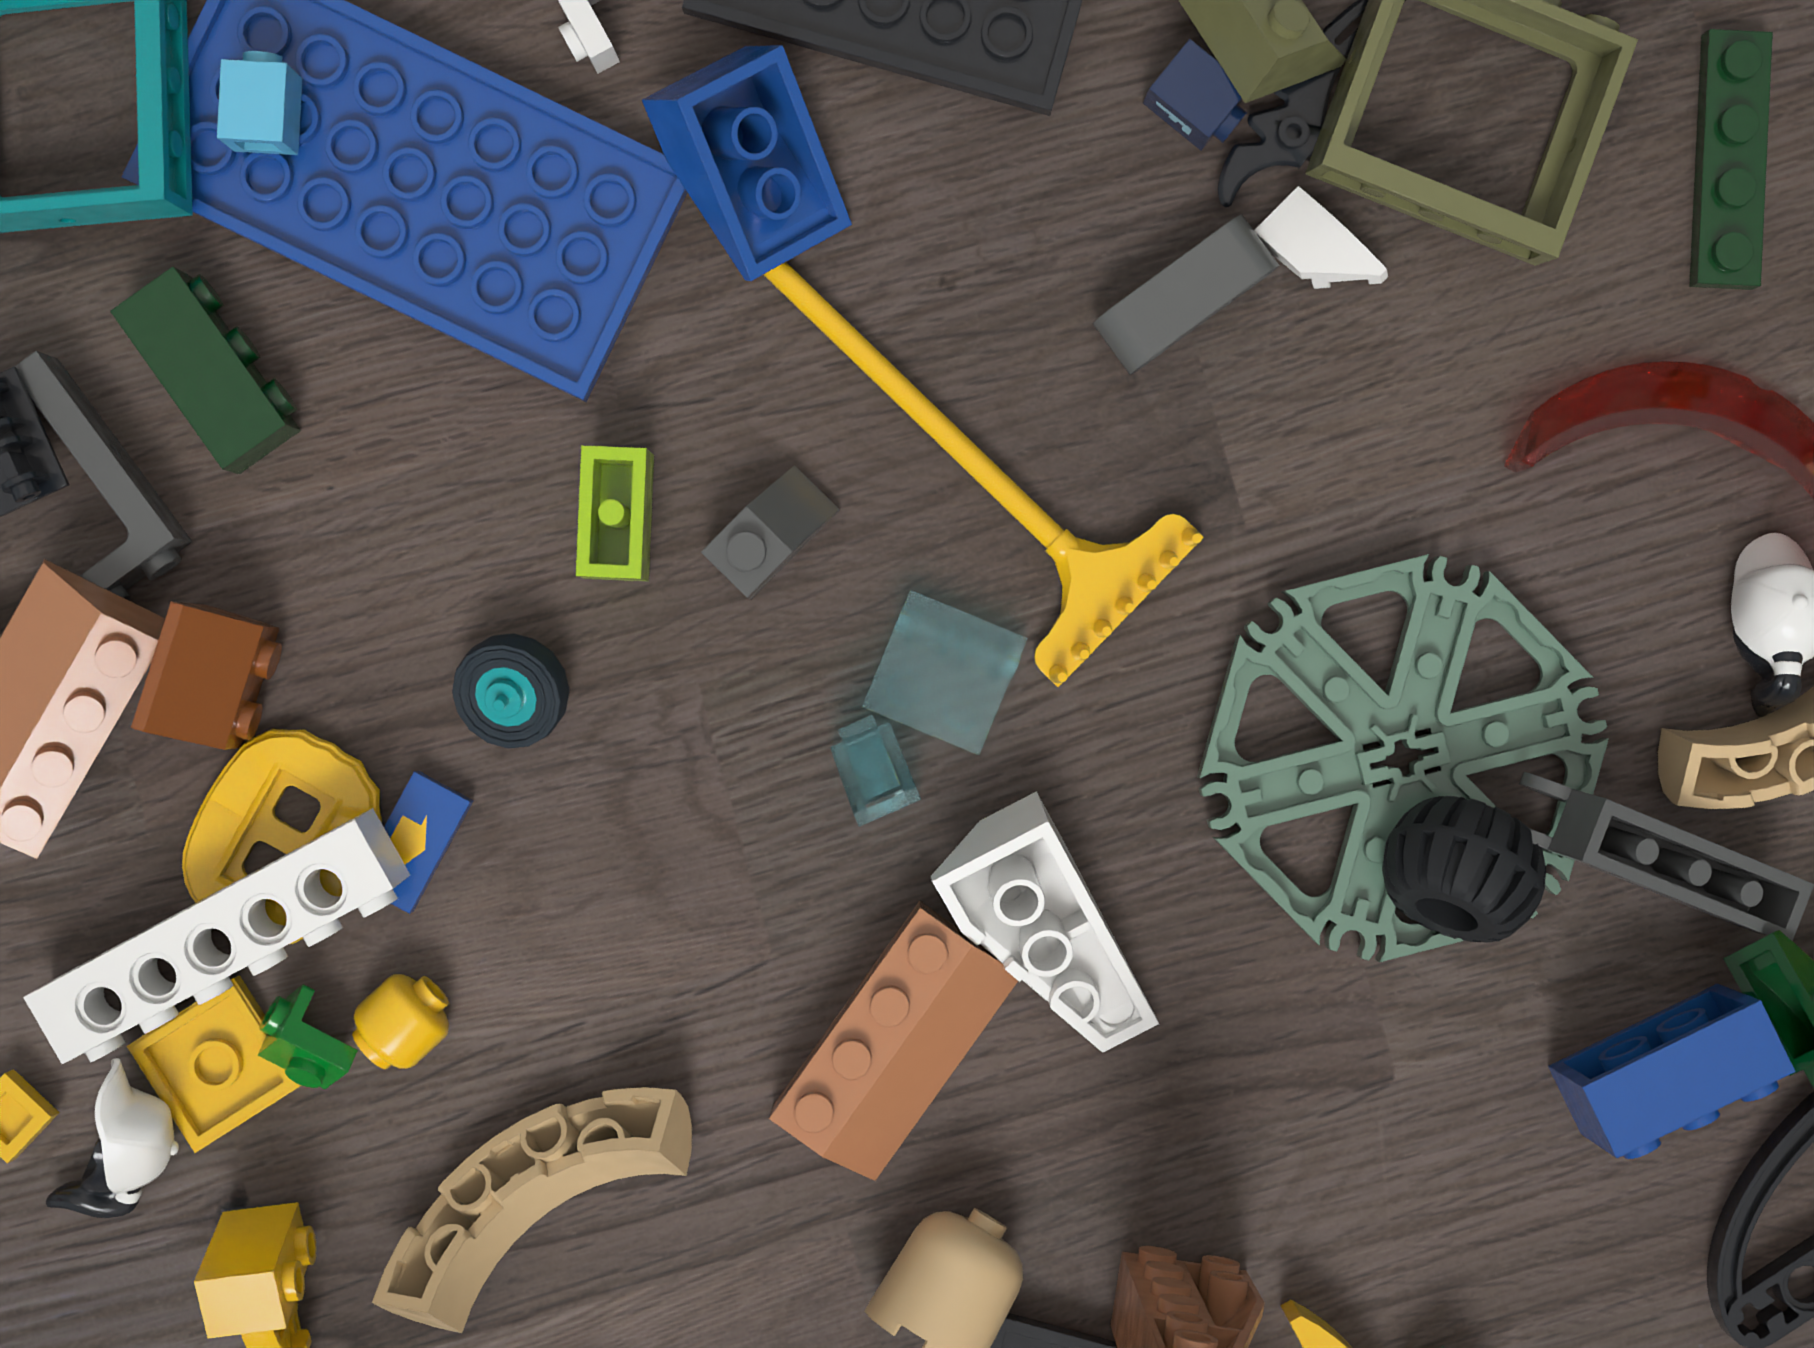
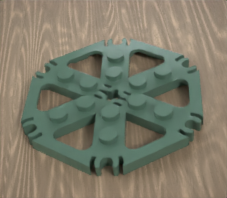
M1429 554L1282 591L1283 594L1291 598L1298 609V614L1296 615L1293 614L1291 607L1285 601L1272 598L1267 604L1279 617V626L1276 631L1271 634L1265 633L1253 621H1249L1244 626L1247 636L1253 642L1262 645L1259 652L1246 645L1241 635H1236L1197 778H1202L1210 773H1224L1223 782L1214 780L1206 782L1198 788L1200 795L1203 797L1222 793L1228 801L1227 811L1223 815L1207 819L1208 827L1218 830L1230 828L1234 824L1238 827L1236 831L1224 837L1212 838L1316 944L1320 946V934L1326 922L1330 920L1332 923L1327 928L1324 937L1325 947L1337 952L1342 935L1347 931L1356 930L1361 938L1357 956L1368 961L1376 950V935H1381L1380 950L1375 958L1378 962L1463 941L1460 938L1454 939L1441 935L1440 932L1435 930L1431 931L1421 926L1418 922L1404 923L1395 914L1396 906L1387 894L1382 866L1386 840L1406 812L1423 800L1437 796L1464 797L1467 800L1475 799L1495 808L1496 806L1466 775L1548 754L1556 755L1564 764L1565 777L1562 785L1593 795L1609 738L1602 737L1590 743H1581L1582 734L1593 735L1607 728L1606 720L1598 719L1583 722L1578 716L1577 709L1581 701L1598 696V688L1581 686L1570 691L1567 688L1569 684L1581 678L1594 677L1490 571L1483 572V584L1477 595L1472 591L1476 588L1480 579V569L1478 566H1466L1463 578L1457 586L1448 584L1444 578L1447 558L1443 556L1434 557L1429 563L1427 582H1424L1423 570L1424 563ZM1385 591L1395 592L1405 600L1407 615L1385 692L1322 629V616L1330 606ZM1484 618L1492 619L1500 624L1536 661L1540 669L1539 682L1532 690L1525 693L1451 711L1475 623ZM1262 675L1275 676L1338 741L1255 762L1244 760L1236 751L1235 738L1251 683ZM1428 728L1429 734L1415 737V731ZM1402 740L1405 748L1421 751L1433 748L1434 751L1419 755L1418 759L1409 763L1410 773L1402 776L1400 769L1385 765L1370 767L1371 763L1386 760V756L1395 753L1394 742ZM1379 741L1380 746L1366 750L1363 749L1364 744ZM1438 766L1437 771L1429 773L1424 772L1425 769ZM1389 779V783L1373 787L1372 783ZM1558 800L1551 827L1546 835L1554 836L1566 803ZM1353 805L1330 887L1325 893L1318 896L1305 895L1263 853L1260 846V837L1263 830L1267 826ZM1542 849L1545 866L1548 864L1557 871L1562 880L1569 882L1574 860ZM1546 873L1545 890L1557 895L1561 891L1559 882L1552 875ZM1536 910L1531 916V918H1534L1538 914Z

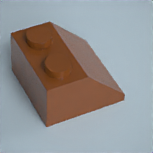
M171 601L131 728L223 750L241 748L244 739L251 740L257 731L263 710L262 704L256 703L263 679L269 680L274 675L281 657L282 645L275 642L279 627L210 605Z

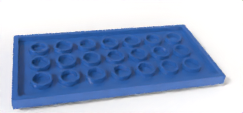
M206 0L188 38L193 213L587 403L688 193L667 162L665 155L345 0ZM247 51L274 53L282 56L283 63H287L302 77L298 155L234 152L217 139L221 59L242 60L243 53ZM138 143L122 175V178L134 185H139Z

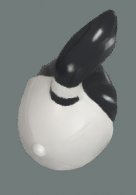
M1769 533L1753 540L1739 555L1734 571L1731 599L1734 642L1743 659L1762 677L1750 692L1753 709L1759 717H1764L1777 707L1792 703L1798 698L1802 688L1800 678L1802 667L1809 659L1814 657V570L1808 557L1794 540L1781 533Z
M119 1058L111 1060L112 1068L98 1092L95 1104V1122L100 1138L95 1143L93 1154L82 1179L65 1183L56 1188L48 1195L45 1201L47 1207L68 1209L97 1218H113L126 1215L133 1211L139 1203L143 1186L156 1179L166 1168L171 1155H175L179 1150L178 1143L174 1141L173 1122L169 1106L156 1096L131 1087Z

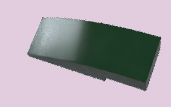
M1778 930L1723 958L1742 993L1762 1001L1794 1067L1795 1072L1789 1076L1804 1070L1814 1088V961L1784 933Z

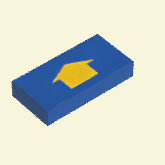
M414 771L384 826L410 873L408 878L393 889L398 899L391 904L409 914L414 912L474 801L420 771Z

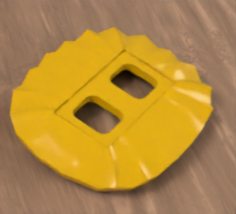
M270 729L244 743L234 754L213 783L187 836L183 850L182 870L184 883L191 898L197 903L249 875L245 872L244 863L258 841H263L288 854L372 808L382 822L379 808L380 789L369 777L362 761L345 753L334 743L320 739L307 730ZM289 786L297 787L320 802V811L310 829L306 832L295 829L279 820L275 815V808ZM321 869L319 878L323 889L333 896L341 897L342 884L338 876L329 870ZM266 899L265 910L268 917L274 923L286 926L287 916L284 908L278 902ZM301 937L300 939H298V940H296V941H294V942H292V943H290V944H294V943H296V942L302 940L303 937Z

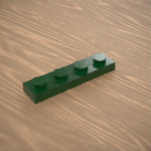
M1709 29L1701 35L1689 287L1753 290L1761 286L1773 32Z

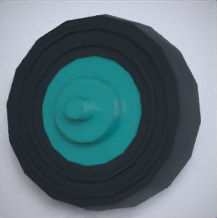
M512 633L493 635L470 649L455 671L452 694L457 713L470 731L487 743L509 749L529 747L550 735L566 712L570 689L565 669L551 650L533 638Z

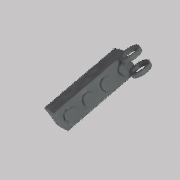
M1523 772L1519 785L1566 803L1553 837L1530 829L1533 844L1536 845L1538 843V846L1546 851L1564 856L1764 936L1780 930L1793 941L1813 890V883L1606 798L1571 789L1540 776Z

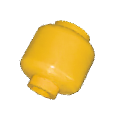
M393 974L357 1006L354 1013V1021L357 1028L352 1033L353 1039L363 1054L378 1067L388 1069L392 1065L399 1069L411 1068L448 1034L449 1022L443 1010L449 1004L448 998L426 976H422L416 981L404 974Z

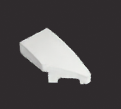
M1299 186L1254 230L1273 256L1301 279H1311L1314 289L1330 288L1331 282L1368 279L1369 284H1381L1388 277L1385 266L1344 225Z

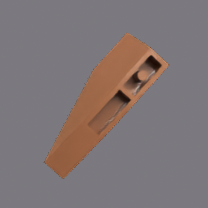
M1155 1246L1139 1247L1138 1254L1122 1252L1110 1325L1117 1348L1249 1347L1263 1316L1265 1302L1247 1271L1240 1270L1239 1262L1211 1255L1203 1256L1201 1263L1176 1260L1177 1253Z

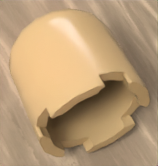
M976 1208L973 1209L969 1218L951 1211L935 1212L925 1217L911 1234L864 1312L893 1336L897 1334L901 1326L907 1328L926 1340L922 1348H990L1019 1293L1023 1281L1022 1262L1018 1253L1002 1239L1007 1227Z

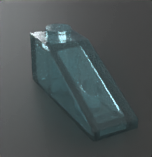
M872 714L838 729L842 741L832 745L830 749L859 827L921 800L920 789L890 720L877 725Z

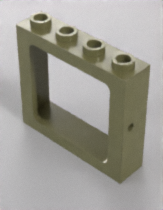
M1368 0L1305 174L1534 266L1557 259L1638 39L1619 32V24L1607 17L1595 14H1586L1582 17L1561 8V0H1419L1563 59L1572 67L1570 83L1522 214L1519 215L1351 147L1405 1Z

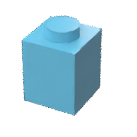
M247 51L243 53L242 60L221 59L217 139L234 152L298 155L302 77L287 63H283L282 56L269 52Z

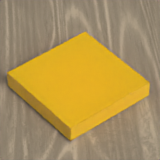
M240 975L231 979L234 986L201 1005H198L197 1002L193 1003L179 1012V1015L127 1045L130 1053L159 1098L169 1106L174 1122L194 1153L302 1086L289 1079L285 1074V1069L258 1056L267 1036L266 1033L260 1031V1025L265 1014Z

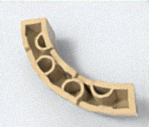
M1814 686L1794 702L1785 705L1779 710L1756 720L1732 727L1693 731L1662 728L1658 748V775L1663 793L1677 806L1730 809L1755 806L1754 802L1771 800L1791 793L1803 795L1813 791Z
M642 1087L607 1090L602 1092L603 1097L588 1099L567 1107L563 1104L547 1107L520 1120L494 1136L467 1157L439 1185L438 1191L441 1195L428 1209L417 1227H408L383 1272L372 1303L407 1319L440 1329L462 1333L471 1308L496 1264L513 1243L549 1211L586 1190L617 1179L652 1174L687 1176L692 1150V1124L689 1107L684 1098L675 1089Z

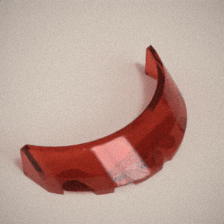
M1673 361L1645 362L1598 373L1567 387L1547 399L1531 412L1504 467L1514 472L1532 468L1537 462L1561 447L1604 430L1637 424H1676L1707 430L1784 469L1814 499V422L1777 392L1762 389L1754 384L1750 378L1705 364Z

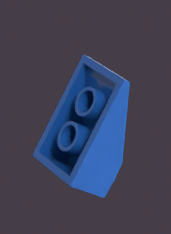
M783 45L745 46L642 99L667 162L744 280L752 281L852 225Z

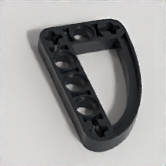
M1814 1091L1778 1125L1752 1157L1730 1192L1712 1236L1707 1262V1288L1711 1308L1721 1329L1739 1345L1746 1348H1765L1814 1317V1292L1810 1296L1801 1299L1792 1297L1788 1289L1789 1277L1795 1269L1802 1266L1814 1267V1234L1742 1281L1745 1253L1759 1216L1784 1176L1814 1142ZM1771 1287L1774 1295L1787 1305L1785 1311L1782 1312L1771 1304L1775 1300L1766 1293L1768 1288ZM1746 1304H1751L1757 1310H1760L1756 1314L1759 1325L1753 1330H1750L1744 1324H1740L1745 1319L1741 1309Z

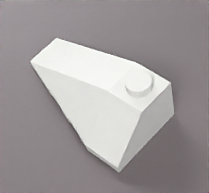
M1037 791L980 820L931 875L933 884L960 931L977 946L981 944L1001 961L1004 969L1019 982L1023 980L1048 1001L1050 1008L1101 1052H1105L1159 1024Z

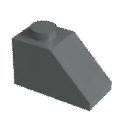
M794 465L750 502L701 553L740 592L752 600L840 509Z

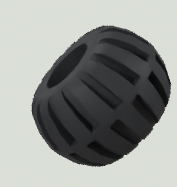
M1437 796L1423 800L1402 816L1389 834L1385 844L1382 871L1389 898L1410 919L1418 921L1421 926L1431 931L1440 932L1441 935L1454 939L1460 938L1463 941L1489 943L1500 941L1510 937L1531 918L1541 903L1546 879V866L1542 847L1538 846V843L1536 845L1533 844L1529 827L1519 819L1512 818L1508 812L1498 807L1488 806L1485 802L1475 799L1467 800L1464 797Z

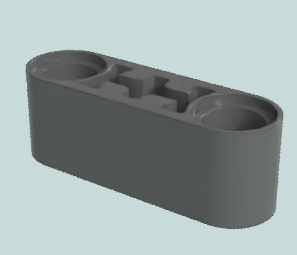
M1240 214L1106 311L1093 322V325L1129 375H1132L1247 292L1280 265L1245 217Z

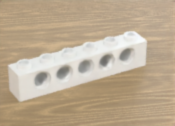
M372 808L60 975L23 998L61 1064L83 1053L86 1054L91 1063L125 1044L126 1042L121 1035L124 1031L139 1024L144 1034L178 1016L179 1012L175 1004L193 995L198 1005H201L230 989L234 985L229 976L248 966L252 975L255 976L273 967L288 957L283 947L303 937L307 946L310 947L343 928L338 918L358 908L364 918L398 899L393 889L408 878L410 873ZM321 869L329 870L338 876L342 884L341 897L333 896L323 889L319 878ZM266 899L274 900L284 908L287 916L286 926L276 924L268 917L265 910ZM212 929L222 931L229 938L231 954L222 953L214 946L211 939ZM158 958L168 961L173 966L176 972V983L169 982L162 977L157 967ZM104 987L113 990L119 996L122 1004L121 1011L113 1009L106 1002Z

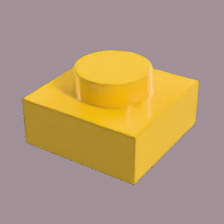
M14 1069L4 1073L0 1078V1157L7 1164L15 1160L60 1113Z

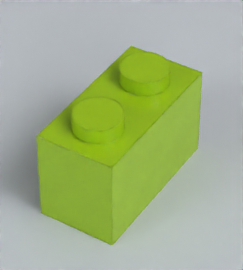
M581 445L576 558L577 577L584 579L649 581L654 454L647 448Z

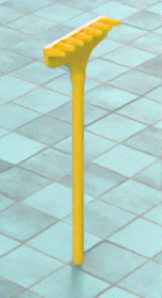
M787 262L763 274L1047 548L1045 552L1054 560L1062 584L1061 612L1049 634L1035 649L1034 659L1039 670L1057 687L1067 680L1089 655L1111 635L1116 627L1134 611L1146 596L1204 538L1185 518L1176 514L1165 515L1148 531L1127 543L1101 545L1077 538L1068 529L1064 531Z

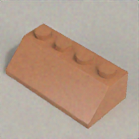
M45 559L0 636V843L36 859L42 852L150 666L165 618Z
M919 900L775 1101L769 1119L821 1157L876 1181L1018 980L1004 969L1003 963L981 944L978 946L974 944L959 928Z

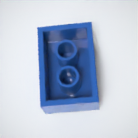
M1715 984L1548 1066L1580 1133L1615 1158L1624 1156L1625 1159H1634L1651 1153L1661 1145L1660 1137L1681 1127L1684 1130H1694L1712 1123L1720 1116L1718 1109L1736 1100L1741 1099L1744 1102H1749L1770 1095L1778 1089V1080L1795 1072L1762 1001L1720 984Z

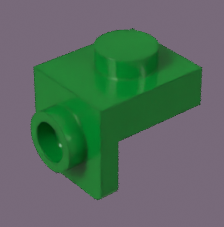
M302 984L286 999L277 996L268 1008L260 1025V1031L266 1033L267 1036L258 1056L285 1069L286 1076L299 1085L327 1089L349 1072L358 1050L301 1021L315 992L314 989Z

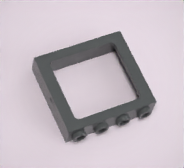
M35 351L14 366L21 376L34 407L37 406L128 531L127 540L120 547L81 574L80 577L129 600L131 596L126 590L145 576L149 580H155L172 570L182 560L178 552L193 541L59 359Z

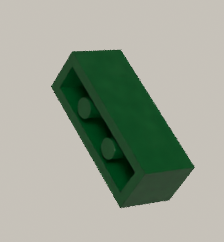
M173 266L110 312L222 470L241 474L301 431L290 416L297 410V407L290 395L276 379H272L267 383L253 364L260 358V354L246 334L237 326L229 330L216 312L224 305L208 281L200 274L192 278V276Z

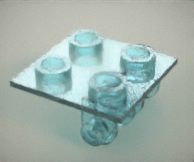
M910 590L862 707L980 755L1010 679L1013 678L1019 665L1027 638Z

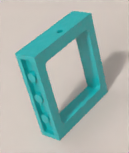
M0 0V17L13 13L134 1L139 185L13 197L0 196V233L193 216L187 0Z

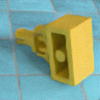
M299 1202L222 1212L194 1280L207 1338L241 1334L246 1348H310L311 1336L307 1329H301L297 1313V1301L302 1300L304 1296V1275L308 1265H313L316 1260V1238L312 1226L303 1225Z

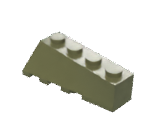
M1179 0L1245 103L1339 68L1347 60L1327 39L1302 0Z

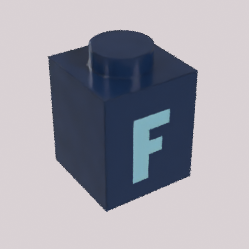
M1191 39L1187 41L1152 84L1143 101L1145 106L1200 151L1203 150L1213 136L1224 143L1248 113L1239 106L1243 99L1219 62Z

